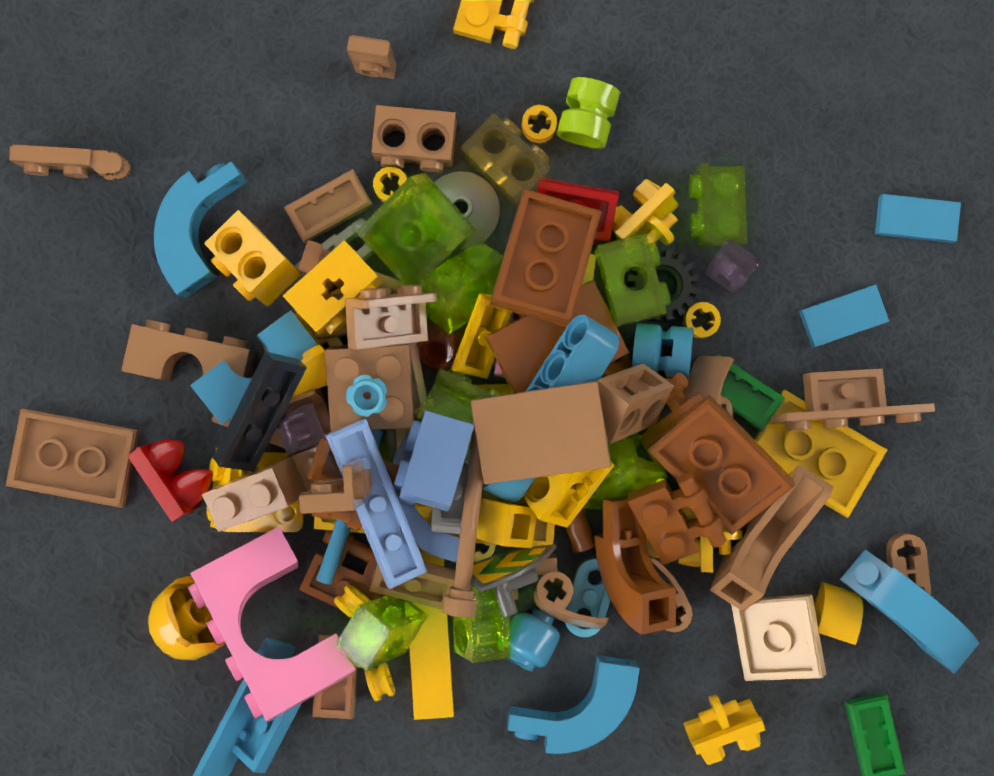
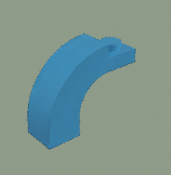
M232 162L226 165L225 163L215 165L205 173L206 179L200 181L193 173L188 171L173 184L158 210L154 227V247L157 261L167 282L176 295L188 298L218 277L200 248L199 227L204 215L214 204L248 182L239 168Z
M866 549L840 579L848 588L899 626L924 652L953 674L979 645L978 640L970 630L937 600L894 567H889Z
M597 655L591 688L579 704L560 712L510 706L508 731L515 732L514 735L525 740H537L538 735L545 736L544 745L546 753H571L591 747L611 734L627 715L635 697L640 667L635 660Z

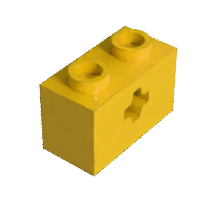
M344 240L288 290L283 297L312 329L323 338L327 333L331 336L336 334L346 325V298L361 297L360 290L378 288L382 282L376 273ZM333 285L338 289L341 288L343 297L339 300L328 291Z

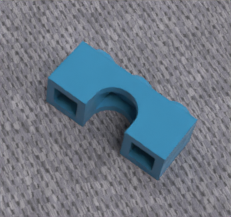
M291 310L257 335V338L264 345L267 352L300 360L303 359L301 355L305 351L318 345ZM223 360L190 386L222 425L227 420L231 422L252 378H244L237 375Z

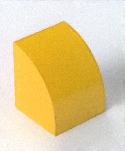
M481 497L476 539L506 547L532 548L537 516L528 505Z
M821 582L814 604L819 633L856 645L863 618L862 597L855 592Z

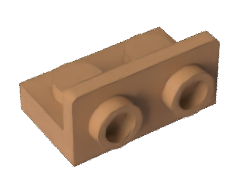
M354 460L343 465V479L319 480L318 483L311 484V490L299 495L300 514L356 510L365 502L366 495H371L372 479L370 469H363V460Z

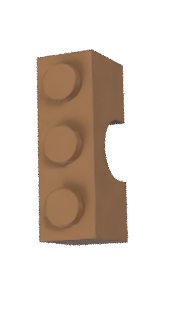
M147 320L145 327L131 325L121 370L123 372L171 381L176 362L181 357L192 354L200 361L203 375L225 360L234 373L244 378H251L257 352L246 349L248 341L224 336L223 343L208 341L209 333L185 328L184 335L169 332L170 324Z

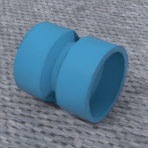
M637 323L632 367L644 363L656 373L659 370L663 371L666 377L672 378L677 373H682L689 379L694 328L671 326L666 332L662 330L660 325ZM662 345L673 347L672 357H661Z

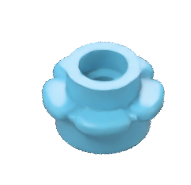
M361 375L354 379L352 386L348 387L346 399L348 404L353 407V411L360 416H370L372 413L377 414L387 404V398H385L387 387L379 378L372 379L370 375ZM365 392H370L371 398L365 399L363 397V394Z

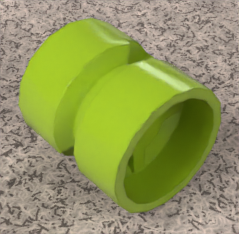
M585 77L573 78L565 102L570 109L562 112L556 135L567 142L592 149L605 148L611 128L607 117L614 116L620 91L600 80Z

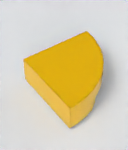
M320 345L310 348L301 355L303 357L301 361L307 369L292 397L327 386L325 350Z

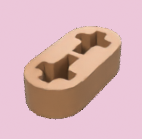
M895 534L886 545L887 565L891 568L894 567L906 577L910 574V580L931 596L928 556L925 543L921 538L913 534ZM904 541L908 545L915 547V553H911L908 556V568L905 557L897 554L898 549L904 548Z

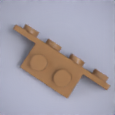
M883 368L813 372L803 374L806 412L771 416L772 424L785 423L786 431L811 429L810 422L823 421V428L848 426V419L857 418L860 420V426L885 424L884 417L896 416V423L921 421L922 413L935 412V405L932 403L887 406Z

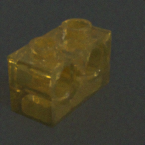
M493 113L461 146V155L518 209L523 188L535 191L538 188L539 178L547 179L550 176L551 167L548 165L550 158L537 145L533 144L529 147L519 137L522 132L510 119L505 117L501 120ZM490 138H499L505 143V148L499 153L492 154L487 152L483 145ZM525 164L532 168L534 175L527 181H520L513 176V168L517 165Z

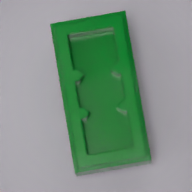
M733 363L727 373L720 394L730 400L733 414L760 432L764 430L771 416L775 414L785 399Z
M882 692L844 701L862 776H899L906 774L887 695Z

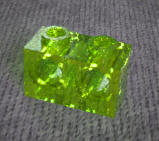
M471 584V589H474V597L478 599L476 616H453L454 652L472 663L510 658L509 616L503 617L501 615L493 588L480 592Z

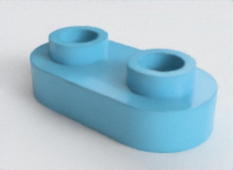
M591 557L581 562L576 570L572 583L573 595L566 610L577 613L579 609L587 608L591 612V617L605 618L610 598L602 580L598 584H591L588 581V574L591 571H599L597 557ZM565 622L569 631L579 637H590L600 630L575 626Z

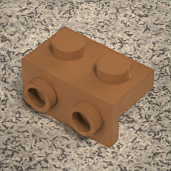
M422 285L397 286V294L387 295L386 288L360 290L361 297L345 299L348 349L360 350L428 341L426 303L437 302V293L422 292Z

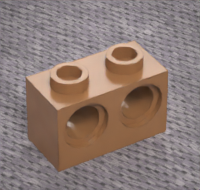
M376 105L371 151L374 159L381 161L380 165L382 167L403 169L404 163L420 165V170L431 173L443 172V167L452 168L457 125L456 112ZM398 131L405 135L404 142L398 147H389L385 144V138L391 132ZM431 135H438L445 140V143L441 149L430 151L423 146L424 141Z
M644 363L598 379L608 443L612 444L655 425L674 385Z

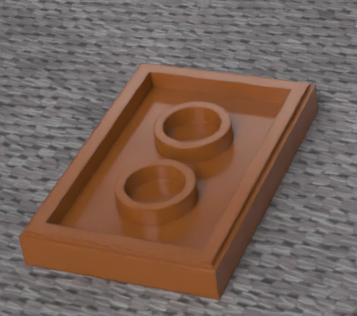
M523 188L490 305L567 327L573 319L602 211Z
M592 280L584 283L580 289L573 319L583 314L617 333L619 336V347L611 361L613 362L629 352L595 281ZM524 315L485 336L513 393L525 392L566 327Z
M710 394L653 440L647 448V451L676 480L684 473H692L695 481L702 484L708 494L706 501L711 511L718 513L724 525L723 527L731 535L795 487L794 479Z

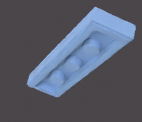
M361 419L325 434L342 477L343 465L354 460H363V469H370L372 492L371 495H366L365 502L356 509V512L386 586L391 589L426 573L427 569L367 420Z

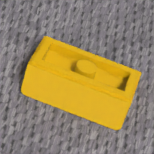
M479 293L451 368L453 371L485 379L489 376L495 357L485 336L507 325L512 315V311L491 306V294Z

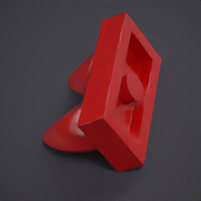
M166 439L138 447L127 456L171 522H174L201 507L198 502L203 498L202 494L209 489L213 471L194 469L179 474L176 469L182 460L185 444L182 441Z

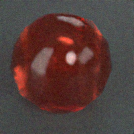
M451 319L434 320L427 324L428 341L417 342L419 358L426 368L438 374L456 372L451 368L466 330L462 324Z

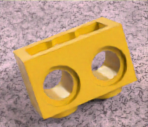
M239 210L204 243L215 255L210 261L226 277L232 273L238 279L233 286L250 302L256 297L268 307L302 274Z
M611 461V467L536 477L523 498L540 521L568 528L614 467V464Z

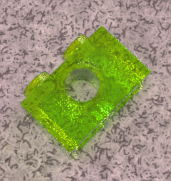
M646 233L598 245L595 253L612 319L616 327L619 328L658 318L666 314L665 306L670 305V296L666 283L658 281L655 267L660 266L659 253L656 244L648 242ZM628 271L639 272L644 278L643 289L639 291L630 290L624 283V274Z
M479 241L420 277L419 284L422 285V292L437 293V302L426 303L427 317L449 334L468 323L479 293L493 295L504 256L482 241Z
M384 596L359 605L336 645L346 653L347 659L352 664L369 670L405 654L428 615L411 601Z

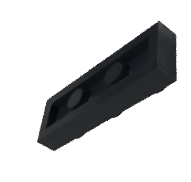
M265 351L213 456L219 467L250 472L255 471L307 369L300 359Z

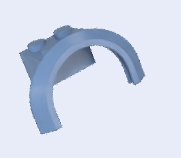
M471 402L451 403L438 407L431 412L425 410L424 416L420 420H413L411 429L402 439L393 460L394 464L400 465L393 487L417 546L431 555L456 563L460 538L446 533L431 532V525L419 514L414 504L416 502L447 512L450 509L474 428Z

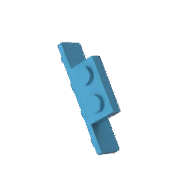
M266 638L257 654L270 659H287L292 657L296 646L291 642ZM243 679L193 776H229L238 758L254 773H265L301 704L269 722H266L263 715L255 719L244 698L251 691Z

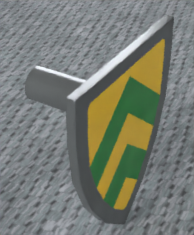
M556 544L517 549L473 563L471 584L480 592L493 588L501 615L503 617L511 616L517 612L512 591L538 581L534 567L551 555L556 549Z

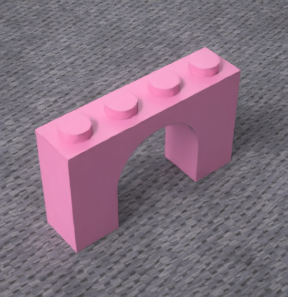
M280 527L191 572L190 574L195 584L188 587L198 608L200 609L206 605L210 611L213 620L206 624L217 645L225 641L232 656L225 659L234 679L238 681L244 678L251 693L245 695L244 698L253 716L256 719L263 715L266 722L273 720L356 671L337 634L287 659L263 657L254 652L245 643L241 632V615L248 599L263 586L298 568V561Z

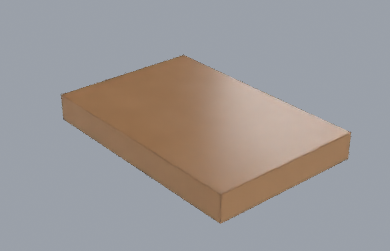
M598 381L471 400L484 485L607 468L612 465Z
M21 408L5 486L123 508L126 504L133 464L127 455L136 450L140 430Z

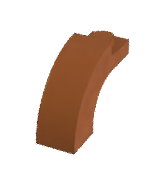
M628 495L603 499V534L595 535V549L601 578L612 604L623 620L642 635L675 628L676 587L666 583L654 569L648 554L646 534L628 504Z

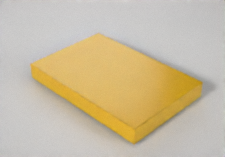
M783 390L780 395L785 399L774 415L806 412L805 401ZM770 419L762 432L759 431L754 440L788 474L798 465H801L833 486L831 495L824 505L849 518L886 454L887 449L848 426L823 428V421L810 422L811 429L786 431L785 423L772 424Z

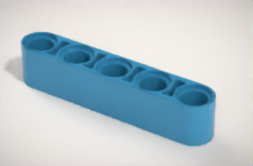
M586 315L576 316L568 324L526 391L597 381L601 378L618 350L619 336ZM535 478L485 485L483 481L482 490L510 503H516L524 496Z

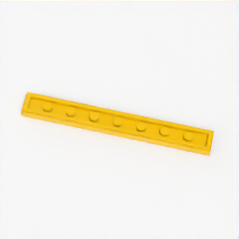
M428 400L431 412L434 410V400ZM424 415L415 416V420H420ZM411 428L395 429L397 449ZM418 547L424 562L444 567V559L431 555ZM406 600L414 720L454 717L448 615L442 612L443 609Z

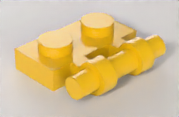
M461 0L453 32L454 34L491 44L495 29L505 32L502 45L509 49H517L520 36L525 35L528 26L525 18L529 4L535 0H514L511 14L507 16L499 14L503 0Z

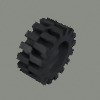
M656 249L648 254L645 253L632 265L626 276L625 291L628 304L632 305L633 311L636 314L642 315L643 319L648 321H671L684 314L695 302L694 298L698 295L699 288H696V283L699 281L698 274L694 275L692 269L695 267L692 262L688 264L684 260L686 256L681 253L678 255L674 254L671 249H666L665 251ZM654 272H667L674 278L676 291L671 299L657 301L648 294L646 282L648 277Z

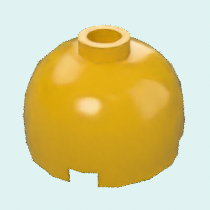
M191 576L176 579L169 584L153 601L148 617L149 632L155 644L165 654L174 659L196 660L213 653L225 643L224 641L217 645L206 624L213 620L207 606L205 605L199 609L188 589L189 586L195 584Z

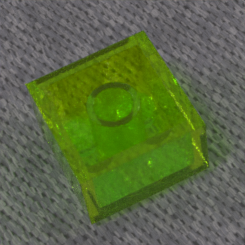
M426 173L410 176L356 231L404 285H424L479 232Z

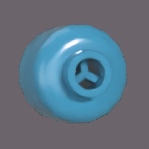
M533 608L531 614L526 612L516 613L501 641L502 647L507 651L504 657L533 672L535 667H545L560 640L558 630L552 626L554 618L536 608Z

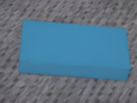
M882 194L878 199L875 235L946 243L957 242L961 202Z
M877 285L799 311L812 348L889 322Z

